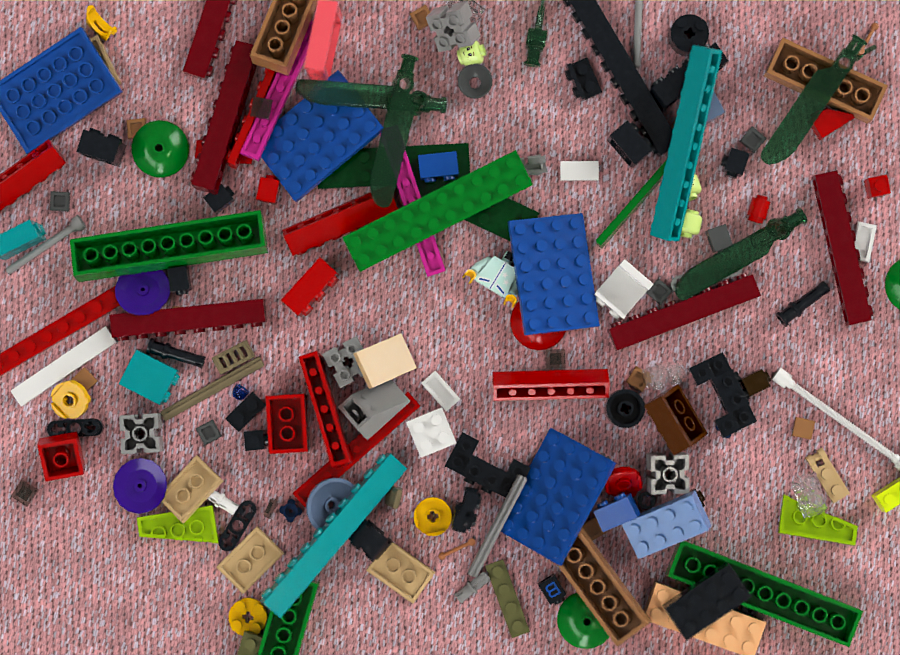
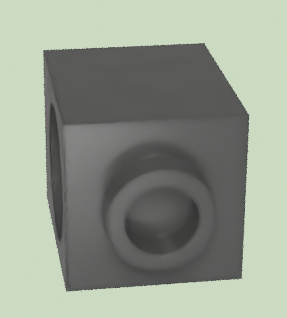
M726 224L705 231L713 253L718 252L720 255L729 252V247H732L733 243Z

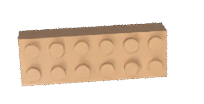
M654 581L644 609L652 623L680 633L662 605L677 596L682 590ZM733 609L693 636V638L740 655H755L767 622Z

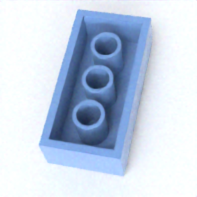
M694 490L641 512L638 518L626 522L622 526L637 558L640 559L707 532L711 527V523Z

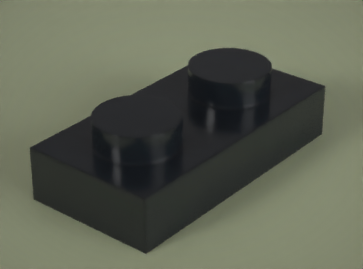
M251 392L225 419L240 432L266 404L254 392Z

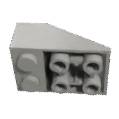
M389 380L371 389L367 387L353 393L338 408L368 440L403 409L410 400L392 380Z

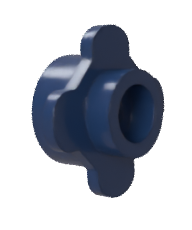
M290 499L285 506L280 507L279 512L286 517L288 522H293L297 515L302 514V508L295 504V500Z

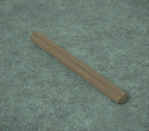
M260 357L254 358L161 411L163 419L167 421L262 368L264 366Z

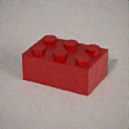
M319 257L281 301L298 316H307L313 310L312 304L315 301L320 302L326 295L324 291L328 287L333 288L339 281L337 278L339 274Z
M306 394L265 396L269 454L308 452L309 436Z

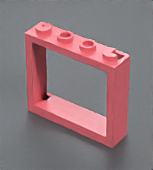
M318 0L304 66L310 80L314 84L320 85L331 76L343 18L337 1Z

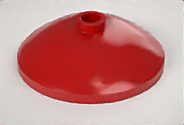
M519 301L511 313L510 325L512 333L519 343L529 349H549L560 342L566 331L524 336Z

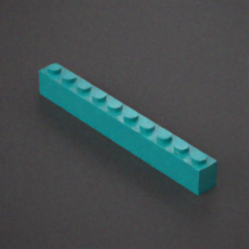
M692 45L689 54V63L685 72V81L676 112V121L672 130V139L668 148L667 161L664 167L663 179L659 188V197L655 206V214L650 232L651 236L666 241H680L723 52L721 50Z
M391 453L381 454L375 462L377 464L364 473V479L361 483H356L350 490L352 493L349 497H345L340 501L337 511L328 515L325 519L326 524L322 528L319 527L312 535L314 538L300 548L301 553L288 562V568L285 572H280L274 579L275 583L273 586L263 591L260 601L275 615L281 618L407 470Z

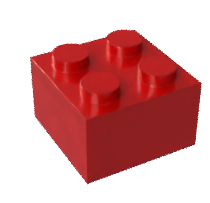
M78 431L39 438L37 447L45 482L84 475L86 467Z

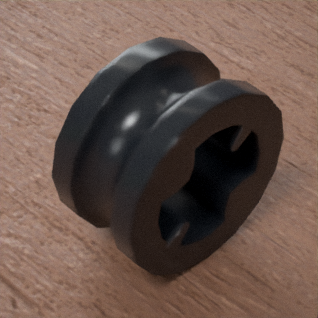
M94 418L86 419L82 423L81 427L85 435H96L100 431V423ZM90 421L93 422L92 424L94 426H96V429L92 430V433L89 432L88 428H86V425L90 424Z
M642 492L638 496V504L644 509H650L655 505V497L648 492ZM644 495L652 498L650 500L651 504L648 506L647 504H642Z

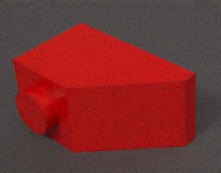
M818 109L810 114L811 119L807 122L817 138L821 140L855 117L853 114L831 109H825L821 112Z

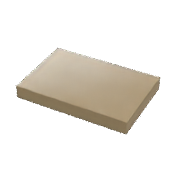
M402 334L393 336L353 354L369 389L417 368Z
M196 455L167 486L162 503L182 523H185L220 486L223 480Z
M257 526L217 568L244 594L284 552Z
M394 542L366 570L412 604H414L435 574V571Z

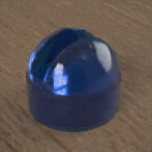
M236 384L232 391L233 397L237 400H243L249 393V390L240 384Z

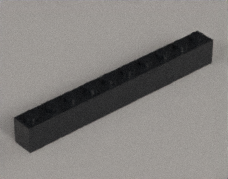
M562 0L566 7L570 6L573 13L571 15L575 23H580L582 26L581 33L586 40L589 39L592 43V52L595 56L599 55L602 60L600 63L605 73L609 72L612 77L610 79L614 89L618 88L622 94L619 96L625 106L628 104L631 109L629 114L634 122L638 121L641 126L639 128L643 138L647 137L651 142V148L653 149L651 152L653 155L657 154L660 157L667 153L672 139V128L597 1Z

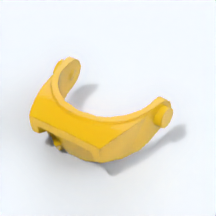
M93 5L87 7V25L97 35L106 41L112 34L115 35L117 33V27L112 28L97 13Z

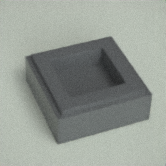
M752 126L739 142L752 153H755L767 138Z
M51 191L49 210L69 212L71 193Z
M658 278L646 294L661 305L673 290Z
M214 420L196 428L204 445L222 437Z

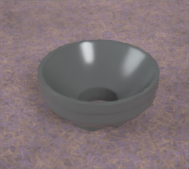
M470 64L459 73L458 87L466 97L471 99L482 98L491 90L492 75L485 66ZM474 77L481 81L480 87L476 89L469 85L470 79Z

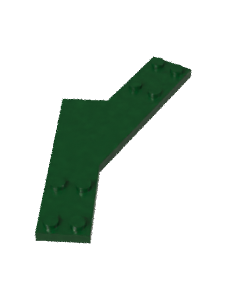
M469 143L404 146L421 197L470 173ZM384 147L362 148L318 185V189L386 185L397 189L398 187ZM456 151L459 176H456L455 180L444 181V178H438L436 182L425 183V180L420 179L418 155ZM506 198L464 220L510 241L507 222L538 218L539 212Z

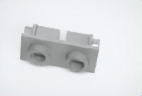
M545 155L528 156V163L524 162V157L520 158L528 175H540L548 172L545 164Z

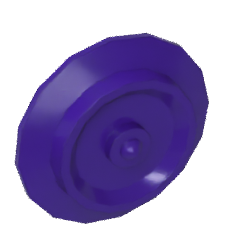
M162 270L120 276L115 286V296L120 307L128 313L138 316L150 315L160 310L170 295L169 279Z
M144 458L132 459L122 465L115 475L113 483L114 496L119 505L128 512L137 514L150 512L158 507L165 497L167 489L166 475L161 467L152 460Z

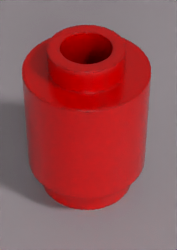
M756 195V198L752 197L747 213L749 221L763 224L771 203L767 201L768 197Z

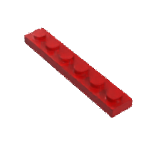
M265 68L264 74L266 75L263 81L260 80L258 83V93L255 98L251 99L249 104L251 109L248 115L243 117L241 124L243 127L240 132L236 133L234 138L235 145L233 149L228 151L226 157L227 163L231 168L237 170L243 157L240 151L276 76V71Z

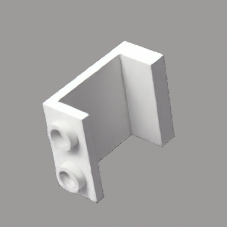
M624 259L594 295L596 302L601 307L606 305L610 309V315L617 320L619 318L623 320L654 284Z

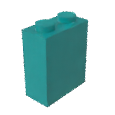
M29 219L0 234V259L7 260L45 241L44 235L47 233L43 225Z
M136 350L119 384L158 405H162L163 402H168L172 394L169 392L172 385L176 386L180 379L178 375L179 370L140 350Z

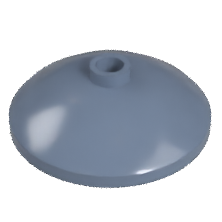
M329 478L321 481L312 489L307 499L306 512L310 523L316 530L326 524L325 519L329 514L337 511L340 501L345 497L348 498L352 493L350 490L354 485L351 482L342 478ZM332 501L333 506L329 508L328 503Z

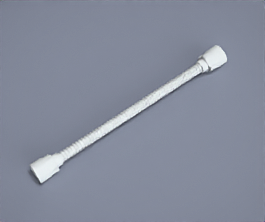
M781 367L777 369L771 380L783 388L787 387L794 390L865 442L867 441L873 448L875 447L883 455L885 454L887 458L889 457L891 462L895 464L894 467L900 471V456L888 450L880 442L870 437L866 432L856 427V425L800 387L791 379L792 375Z

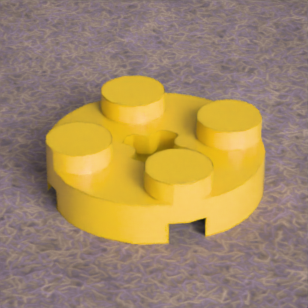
M75 380L64 381L56 385L51 392L52 409L58 416L65 419H75L83 415L91 401L84 386ZM67 395L73 398V403H67Z
M429 497L422 500L414 511L416 527L428 536H437L444 533L452 521V512L449 505L437 497ZM430 511L438 514L435 522L427 518V515H430Z
M250 597L237 601L229 611L228 619L231 629L243 636L245 630L259 634L267 623V611L264 605L259 600ZM247 612H250V615L253 616V620L251 619L249 622H245L246 620L243 618V615H246Z

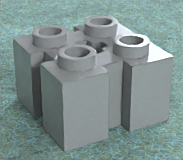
M468 1L455 3L450 9L448 5L434 8L426 16L430 30L435 31L437 34L434 37V41L439 52L452 50L456 45L459 48L471 46L481 36L476 22L471 23L470 17L473 14Z
M357 336L344 342L345 348L338 350L335 347L322 354L329 368L335 367L337 373L333 374L340 388L354 382L353 377L357 374L363 377L353 355L364 349ZM345 358H353L352 367L344 365V362H346Z
M161 413L142 414L143 419H139L138 414L119 416L120 431H125V438L120 439L121 454L141 453L140 448H144V453L164 451L163 436H158V429L162 428ZM140 428H142L143 431H145V436H143V439L140 435H138V431H141Z
M661 452L646 453V468L651 471V476H646L648 493L651 495L667 494V489L674 494L690 492L689 477L684 474V470H689V454L680 452L673 455L672 452H669V457H666ZM666 470H670L671 473L668 474V476L666 477V476H665Z

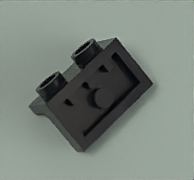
M587 57L573 64L569 63L566 65L567 70L564 72L567 80H572L574 85L572 91L576 99L580 98L582 102L602 93Z

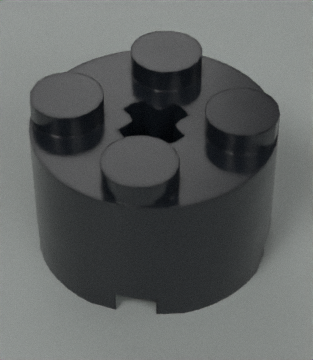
M693 14L678 17L668 33L670 46L677 54L682 56H689L692 45L705 46L709 37L706 21ZM686 32H690V39H688L687 35H685Z
M621 389L613 392L607 398L605 414L613 425L621 428H630L642 420L645 413V404L642 397L636 392ZM623 403L629 406L626 414L620 411Z
M366 518L348 538L356 549L362 548L365 556L372 562L378 560L393 543L389 537L386 538L384 536V532L369 519L367 521Z

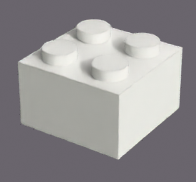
M442 407L406 422L421 458L457 443Z

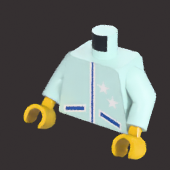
M506 251L502 259L496 256L493 258L486 257L476 262L462 276V278L465 276L470 277L469 284L476 281L504 298V305L507 301L512 302L511 308H514L518 291L515 270L511 266L513 263L511 252Z

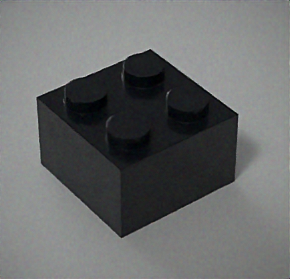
M627 120L608 137L607 141L632 169L649 155L653 149L651 148V142L646 137L642 138L638 133L640 130L635 123H630Z
M90 128L89 131L83 129L76 152L85 157L120 167L127 146L122 143L123 140L112 134H108L106 137L101 131Z

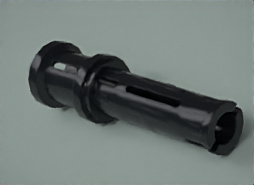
M822 281L796 302H790L787 308L777 312L776 317L783 326L787 327L790 321L800 317L807 307L828 293L830 288Z
M150 338L146 350L148 355L151 353L161 356L162 359L170 358L203 368L204 360L206 359L205 356L171 347L170 343L157 342L154 338Z

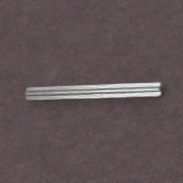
M522 475L516 477L468 570L470 576L475 578L478 576L527 481L526 477Z

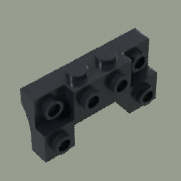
M723 352L688 369L695 380L696 386L710 380L726 415L714 420V423L717 425L722 438L757 422L749 406L748 400L750 396L746 389H742L740 385L742 381L738 372H734L731 369Z
M462 432L445 467L464 476L465 482L471 485L477 483L482 486L481 490L489 494L493 491L506 498L518 475L526 477L531 467L513 458L506 472L473 455L479 440Z
M466 487L463 501H456L451 522V528L455 529L454 531L466 533V530L471 531V526H476L477 514L474 513L476 508H480L482 498L478 489Z

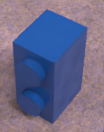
M456 151L418 155L420 179L425 180V183L436 182L438 178H444V181L455 180L456 176H459Z
M624 492L614 496V500L610 502L607 500L599 502L593 511L602 532L636 519L641 514L632 494L628 493L625 495Z

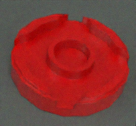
M618 467L613 469L604 487L608 495L616 496L624 492L625 495L631 493L634 497L639 490L641 491L643 480L641 474L636 469Z

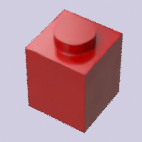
M887 174L864 180L867 199L886 196L891 193Z
M266 175V177H260L256 196L257 201L277 205L281 183L277 180L276 176Z

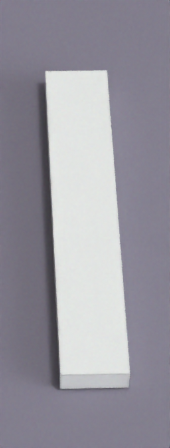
M107 326L103 327L12 389L11 393L19 405L23 407L117 343L116 339L112 338Z

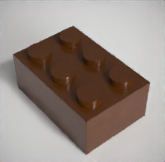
M679 384L662 392L644 405L647 414L652 418L658 432L662 435L673 455L692 447L708 434Z

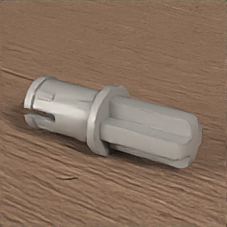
M482 572L471 582L467 581V585L454 594L455 597H458V601L462 604L474 593L477 594V591L490 581L487 573Z

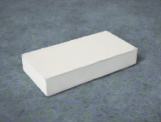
M560 161V181L599 180V161Z
M857 222L855 231L856 241H854L855 249H858L860 253V260L858 261L869 263L877 225Z
M436 371L421 383L446 412L460 400L457 394Z

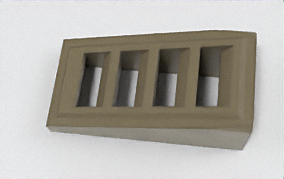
M245 340L212 357V360L220 375H223L256 356L248 341ZM242 346L248 354L247 357L244 356L240 349ZM235 350H237V352H238V354H239V356H240V358H241V360H239V361L237 360V358H236V356H235V354H234V352H233V351H235ZM228 354H230L232 360L234 361V364L232 365L226 356ZM220 358H223V360L225 361L227 365L226 368L223 367Z
M392 486L386 493L385 504L397 509L403 489Z

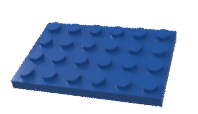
M79 27L0 80V112L26 154H29L48 139L52 140L123 93L84 29Z
M337 70L328 80L320 84L277 121L261 158L292 199L298 202L383 132L385 128L343 74Z
M583 213L508 221L524 336L599 327Z
M550 427L529 466L531 469L526 476L527 481L501 532L557 565L562 566L617 463Z

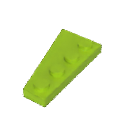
M783 495L778 527L779 534L851 546L856 545L858 526Z
M213 505L199 507L185 523H182L172 512L136 518L139 537L219 543Z

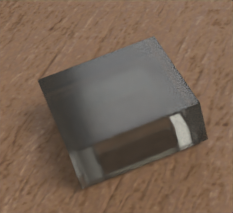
M253 97L250 117L269 120L273 100Z
M565 349L546 350V369L566 368Z
M21 480L11 497L28 507L37 494L38 489Z
M270 499L264 517L272 518L279 502L278 499Z

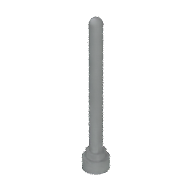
M635 0L633 64L636 68L640 67L643 0Z
M77 215L72 218L69 226L8 266L6 273L12 274L72 232H81L86 228L81 217Z

